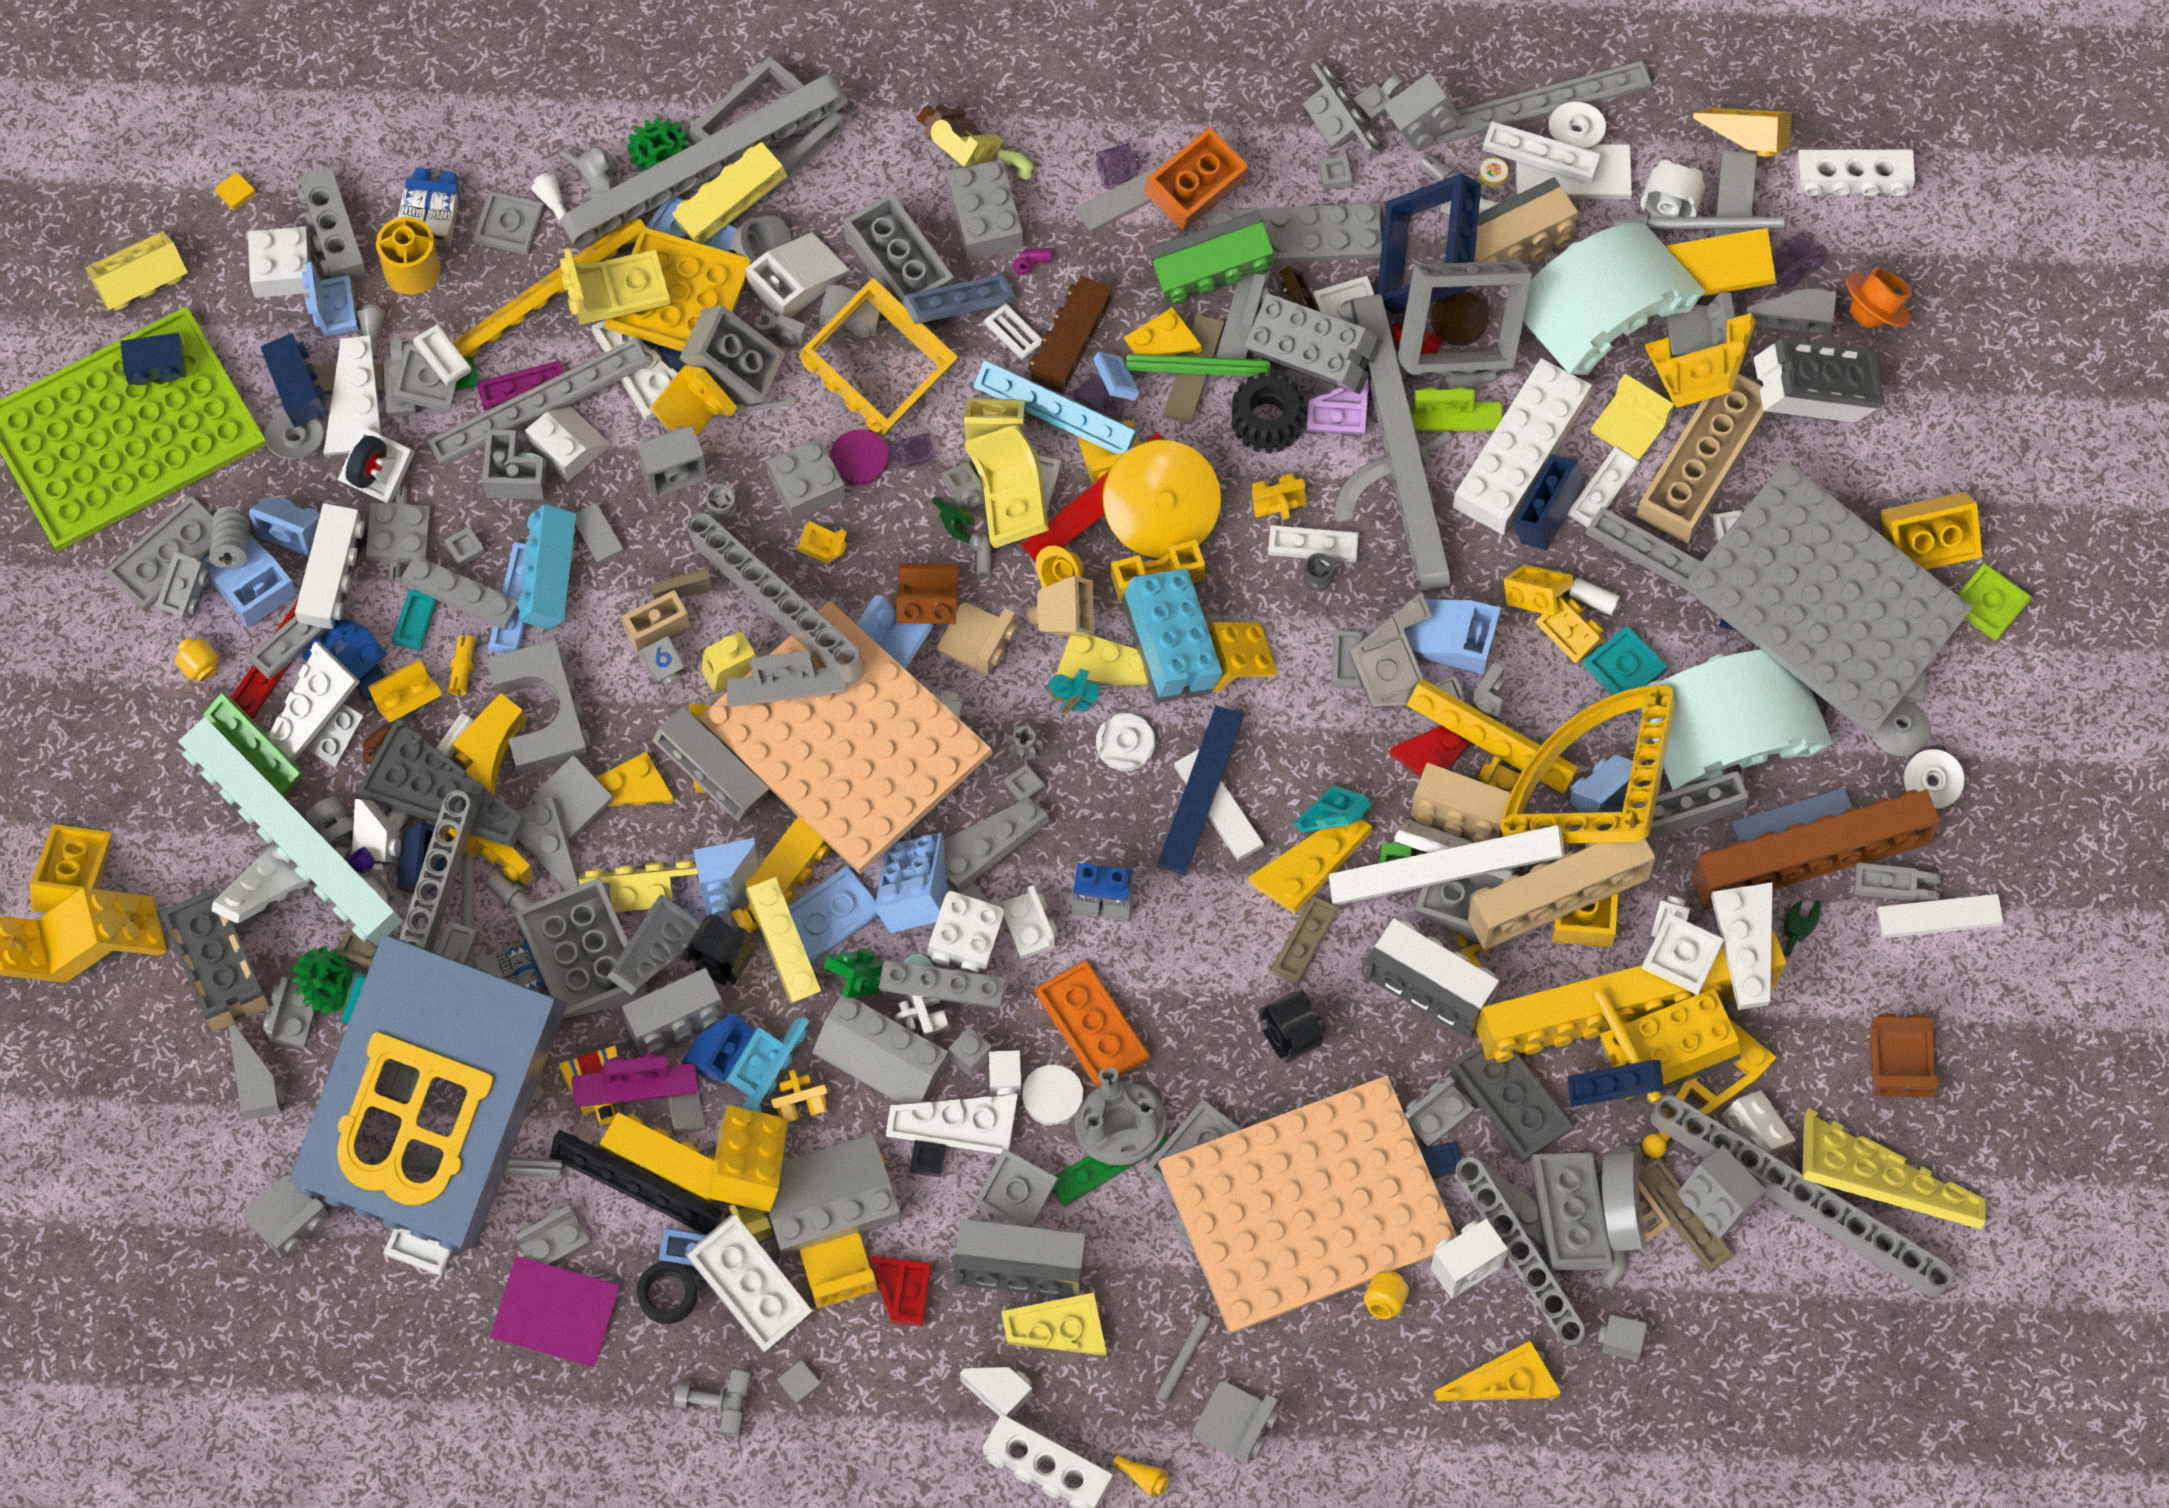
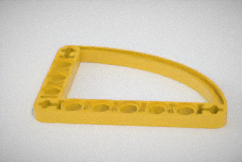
M1653 685L1617 693L1592 704L1559 727L1532 756L1515 783L1500 823L1502 836L1538 830L1543 826L1558 825L1562 830L1563 844L1639 842L1646 839L1651 831L1676 705L1672 688L1667 685ZM1660 699H1662V700H1661V705H1662V706H1658V705H1657V703L1660 702ZM1644 707L1622 812L1523 814L1528 800L1540 779L1570 744L1601 722L1621 713ZM1654 718H1664L1661 722L1658 723L1650 722ZM1650 739H1660L1654 744H1646ZM1646 760H1655V762L1650 765L1641 764ZM1642 781H1651L1647 786H1637ZM1640 802H1645V803H1647V804H1646L1644 807H1642V808H1633V807H1632V806L1635 805L1636 803H1640ZM1635 820H1639V824L1635 827ZM1574 825L1582 826V828H1580L1577 831L1568 830L1570 827ZM1602 825H1612L1608 830H1598Z

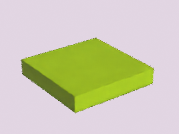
M1985 563L1982 564L1957 594L1973 607L1964 619L1996 642L2032 599V596Z

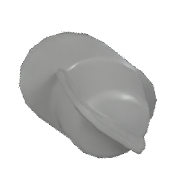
M767 215L748 219L735 231L733 244L729 246V250H735L737 255L747 257L748 260L754 262L767 251L790 242L791 233L784 221L776 216Z

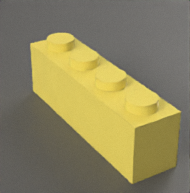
M761 142L757 146L748 148L744 152L743 157L736 163L727 165L712 182L702 185L698 193L691 199L682 201L672 215L680 228L693 242L704 244L788 176L782 164Z
M776 877L747 888L745 890L790 1004L820 993V986Z

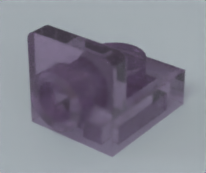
M900 432L894 433L895 443L890 444L893 461L899 460L901 470L935 462L929 433L902 439Z

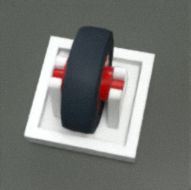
M361 427L338 480L383 502L392 503L415 451L372 430Z

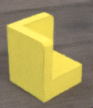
M735 1204L729 1206L730 1214H735L757 1242L772 1237L770 1224L762 1210L749 1207L737 1210Z

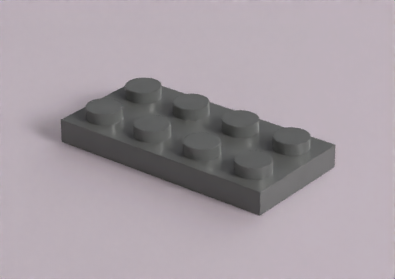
M1482 1043L1450 1063L1449 1068L1519 1160L1525 1163L1531 1159L1533 1154L1540 1153L1571 1132L1574 1126L1517 1053H1513L1514 1057L1505 1062L1498 1063L1494 1059L1486 1061L1483 1052L1484 1048Z

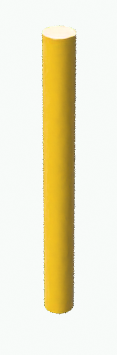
M1601 989L1595 992L1593 996L1629 1063L1643 1062L1605 990ZM1660 1092L1646 1094L1651 1104L1662 1099Z

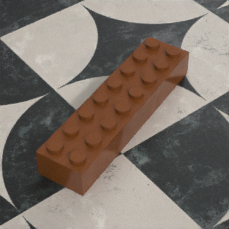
M1928 789L1920 792L1910 790L1896 799L1882 798L1875 801L1872 806L1862 809L1860 806H1855L1838 816L1824 815L1819 817L1811 824L1797 823L1788 827L1786 831L1777 834L1773 831L1766 832L1753 841L1739 840L1732 843L1729 848L1719 851L1717 848L1706 850L1698 856L1692 880L1704 910L1714 908L1711 899L1713 891L1772 883V890L1850 868L1856 866L1857 863H1867L1931 844L1941 821Z

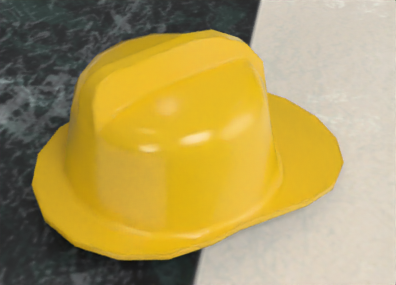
M1056 545L1047 546L1040 550L1036 557L1035 567L1042 588L1071 576L1083 577V563L1079 556L1072 551Z

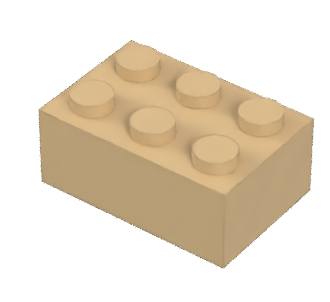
M1427 763L1414 794L1411 816L1415 817L1416 821L1427 826L1435 824L1443 827L1444 831L1455 836L1462 834L1470 837L1475 843L1500 838L1502 833L1500 823L1511 793Z

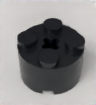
M710 914L708 919L703 920L683 951V956L688 963L692 959L698 965L695 969L696 971L706 968L713 981L721 985L731 981V985H734L755 951L750 942L752 935L748 931L740 927L735 929L726 924L721 917Z
M1303 990L1291 992L1259 1009L1260 1022L1265 1020L1268 1027L1263 1030L1264 1035L1280 1059L1287 1057L1286 1063H1290L1321 1047L1323 1043L1322 1033L1326 1032V1025L1319 1015L1315 1016L1310 1007V999Z

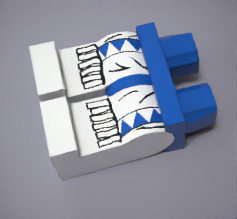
M415 168L412 178H406L398 218L404 216L415 217L425 222L432 230L435 245L451 247L460 200L457 175L454 172L444 171L441 173L440 182L430 181L432 175L429 170ZM434 236H439V237H444V238L438 239V238H435Z

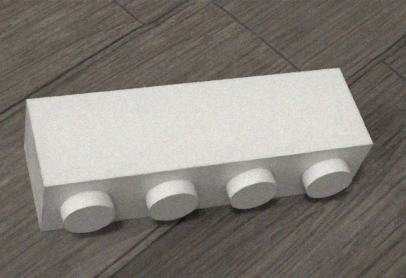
M323 503L295 610L298 623L334 629L335 621H340L343 612V603H340L342 594L348 592L350 585V576L347 575L349 566H354L357 558V548H354L356 539H361L364 530V521H361L358 510Z

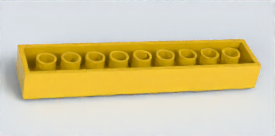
M1775 930L1771 932L1770 991L1778 984L1787 964ZM1722 945L1699 994L1715 988L1720 1000L1729 998V1001H1736ZM1641 965L1482 1007L1476 1031L1480 1043L1483 1045L1486 1061L1494 1059L1496 1062L1501 1063L1514 1057L1513 1053L1520 1054L1525 1052L1526 1055H1532L1542 1051L1543 1047L1555 1045V1047H1562L1570 1044L1573 1039L1581 1037L1592 1039L1599 1036L1603 1031L1611 1030L1593 996L1595 992L1601 989L1605 990L1622 1024L1696 996V994L1641 969Z

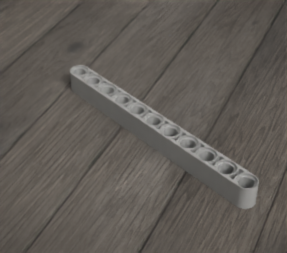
M832 74L821 76L570 210L562 216L560 224L575 247L587 245L721 173L727 165L734 164L741 159L748 148L757 146L761 142L768 148L839 110L846 104L848 98Z
M1381 294L1351 299V309L1355 325L1366 328L1383 341L1374 363L1369 361L1365 369L1369 373L1370 390L1416 579L1420 580L1421 583L1419 591L1424 592L1450 587L1449 570Z
M1665 1095L1662 1096L1661 1100L1657 1101L1651 1113V1122L1654 1127L1705 1159L1718 1150L1714 1145L1715 1141L1724 1143L1727 1150L1741 1164V1158H1748L1753 1162L1754 1167L1743 1166L1767 1190L1764 1194L1765 1196L1924 1294L1938 1297L1952 1284L1954 1272L1951 1266L1821 1185L1803 1180V1174L1678 1097ZM1660 1109H1669L1674 1117H1665ZM1694 1125L1698 1127L1700 1134L1691 1133L1687 1126ZM1768 1175H1776L1780 1179L1781 1183H1772L1769 1180ZM1795 1191L1804 1192L1808 1200L1802 1201L1798 1199ZM1827 1207L1831 1209L1835 1217H1827L1823 1214L1822 1208ZM1849 1224L1857 1225L1861 1229L1862 1234L1853 1233L1849 1228ZM1876 1241L1885 1242L1889 1250L1883 1251L1879 1249ZM1903 1258H1911L1915 1262L1916 1267H1908L1904 1263ZM1930 1274L1940 1276L1943 1284L1934 1283Z

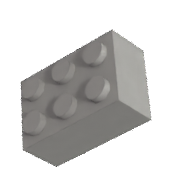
M1000 159L946 171L947 188L967 260L1022 249L1023 233L1003 160Z
M723 305L701 311L680 359L689 366L704 368L726 394L738 403L746 406L764 402L785 356V352Z
M706 968L621 1006L626 1027L641 1056L649 1053L659 1055L665 1051L666 1046L675 1042L683 1044L692 1039L694 1033L703 1029L707 1030L725 1018L721 997Z

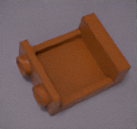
M899 562L896 623L956 624L959 563Z
M1890 1013L1880 1014L1873 1018L1870 1024L1872 1096L1935 1097L1939 1088L1938 1076H1935L1933 1029L1935 1027V1018H1927L1923 1014L1896 1017V1015Z

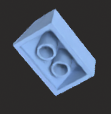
M754 838L693 850L706 916L715 914L719 917H725L730 914V911L737 909L747 896L745 892L746 883L759 868Z

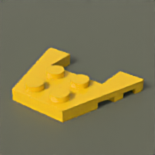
M1752 313L1727 320V343L1674 358L1671 354L1669 337L1645 344V349L1676 408L1732 392L1756 324Z

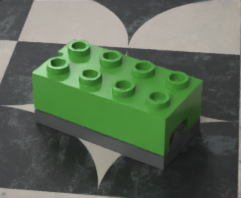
M1258 210L1148 249L1150 261L1165 302L1172 301L1173 304L1188 300V295L1199 292L1200 295L1212 292L1216 289L1215 285L1224 282L1227 285L1240 282L1246 274L1254 272V275L1255 273L1263 274L1271 270L1270 266L1274 265V252Z

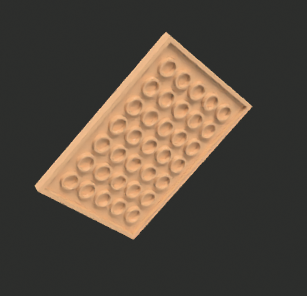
M829 600L817 612L858 648L865 667L864 676L859 681L847 683L846 692L735 707L728 706L726 693L699 717V720L707 730L716 734L727 749L737 755L747 768L861 875L988 759L993 752L981 738ZM790 635L769 655L807 651V649ZM811 653L815 668L826 667ZM752 670L745 677H752Z
M1388 1075L1166 1157L1158 1162L1229 1335L1367 1283L1379 1272H1396L1433 1258L1434 1251L1436 1250L1435 1246L1448 1237H1451L1452 1240L1457 1237Z

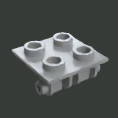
M342 703L305 749L336 767L355 732L360 734L366 726L362 722L364 715L347 704Z

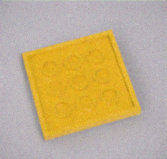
M642 227L631 255L656 249L669 293L670 305L608 318L604 323L605 329L682 352L703 309L723 305L734 313L746 282L745 268L751 265L752 262L747 257Z

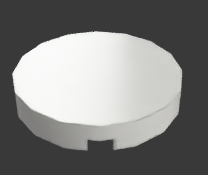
M1120 713L1112 716L1111 719L1105 721L1100 726L1096 735V750L1101 760L1109 767L1120 771H1132L1144 766L1151 759L1155 750V733L1142 717L1131 713Z
M1061 1065L1039 1067L1028 1075L1023 1084V1105L1032 1119L1043 1125L1067 1123L1076 1116L1083 1102V1088L1080 1079L1072 1070Z

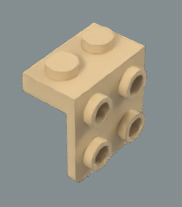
M962 603L957 610L956 624H949L937 645L938 652L989 676L994 665L997 666L1000 663L1005 645L1008 641H1012L1017 632L1018 625L1015 624V613L1004 608L1000 617H997L969 603Z

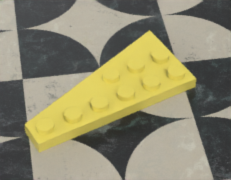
M1810 1108L1807 1109L1804 1117L1803 1180L1982 1229L1986 1221L1984 1198L1953 1182L1942 1183L1931 1177L1932 1171L1921 1167L1919 1171L1904 1163L1905 1157L1864 1136L1856 1138L1842 1131L1843 1125L1835 1121L1829 1124L1816 1117L1818 1112Z

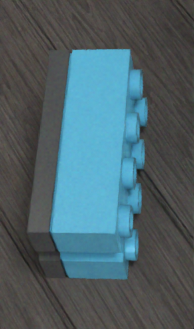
M1188 568L1132 577L1121 598V602L1138 653L1140 654L1155 704L1178 700L1180 694L1187 693L1188 698L1211 694L1222 675V670Z

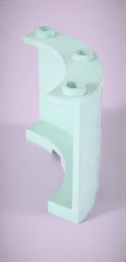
M1626 223L1600 231L1580 242L1572 243L1566 251L1538 272L1530 281L1523 321L1569 374L1588 375L1600 359L1613 348L1610 343L1619 335L1624 333L1628 336L1648 323L1647 318L1656 314L1664 317L1676 313H1689L1705 290L1645 223Z
M1761 649L1729 656L1718 654L1709 658L1706 663L1689 668L1663 681L1657 680L1646 685H1667L1672 688L1676 705L1664 761V769L1673 791L1723 776L1722 770L1740 764L1741 769L1766 762L1768 755L1780 753L1782 758L1810 757L1833 744L1811 688ZM1660 699V702L1657 703L1658 706H1662V705H1661V700H1662V699ZM1654 718L1650 722L1658 723L1661 722L1664 718ZM1654 738V739H1653L1654 743H1656V742H1658V741L1660 740V739H1657V738Z

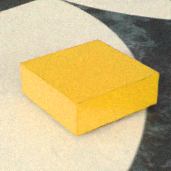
M237 171L214 188L218 196L233 211L256 195L252 186Z

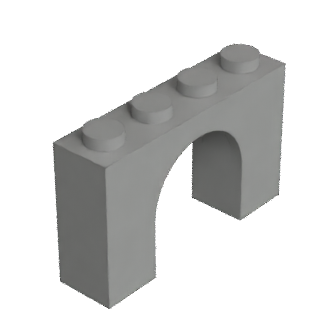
M556 640L486 658L496 696L500 693L505 694L523 688L539 687L550 691L560 702L556 718L546 728L508 739L518 776L566 763L573 755L577 759L588 757L586 747L591 746L587 728L583 730L580 728L578 720L584 719L580 703H573L571 693L576 692L572 675H565L563 667L568 666L564 648L558 650Z

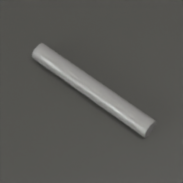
M1200 1314L1158 1391L1157 1397L1165 1401L1169 1400L1211 1322L1208 1316Z

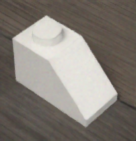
M355 799L352 854L365 846L372 853L374 862L397 863L398 856L401 853V841L398 830L374 801Z
M1010 1367L968 1368L960 1372V1381L999 1417L1003 1414L1011 1419L1032 1397V1387L1030 1386L1032 1382L1021 1371L1015 1373Z

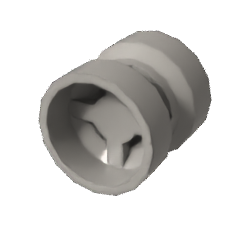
M723 484L711 487L706 494L709 515L717 522H727L735 516L737 505L734 491L729 486Z

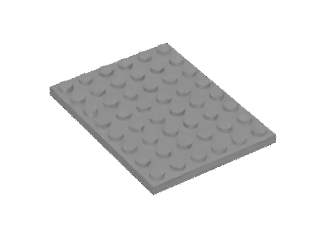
M1787 460L1783 462L1682 586L1870 736L1875 733L1973 608Z

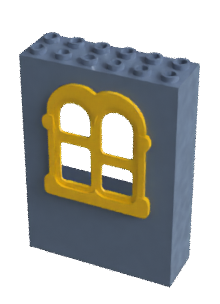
M382 934L289 1182L298 1185L296 1191L311 1197H314V1195L318 1197L326 1196L325 1202L340 1208H351L353 1206L355 1207L353 1213L369 1219L371 1217L375 1219L381 1217L383 1218L382 1224L398 1230L400 1228L404 1230L410 1228L412 1229L410 1235L426 1241L428 1239L433 1241L439 1239L441 1240L439 1246L457 1252L458 1250L464 1252L465 1248H475L568 1002L403 940ZM387 1059H393L419 1070V1079L411 1100L407 1104L381 1096L375 1091V1086ZM435 1077L443 1078L467 1089V1095L452 1134L448 1137L417 1125L418 1115L431 1081ZM370 1106L398 1115L402 1120L391 1153L385 1161L377 1165H368L360 1161L354 1148L356 1136L366 1110ZM411 1139L440 1148L444 1153L436 1175L428 1182L414 1183L403 1173L402 1159L408 1142Z

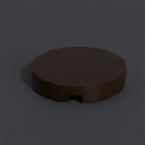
M1462 291L1435 302L1431 311V326L1434 333L1447 341L1448 344L1466 346L1475 343L1488 327V310L1484 302L1476 295Z

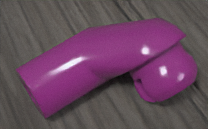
M1051 248L1023 250L1013 263L1014 271L1018 275H1026L1037 263L1051 262Z

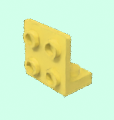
M1624 374L1618 383L1616 396L1593 424L1591 433L1640 461L1671 420L1674 404L1629 375Z

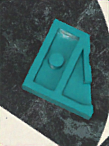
M1333 785L1293 824L1301 833L1351 825L1353 822L1358 821L1372 804L1365 795Z

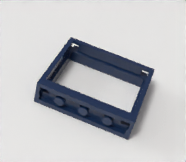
M1460 173L1386 201L1377 294H1381L1387 311L1393 314H1400L1405 312L1411 284L1402 286L1409 216L1451 201L1445 263L1474 262L1482 184ZM1472 286L1432 287L1430 303L1468 290Z

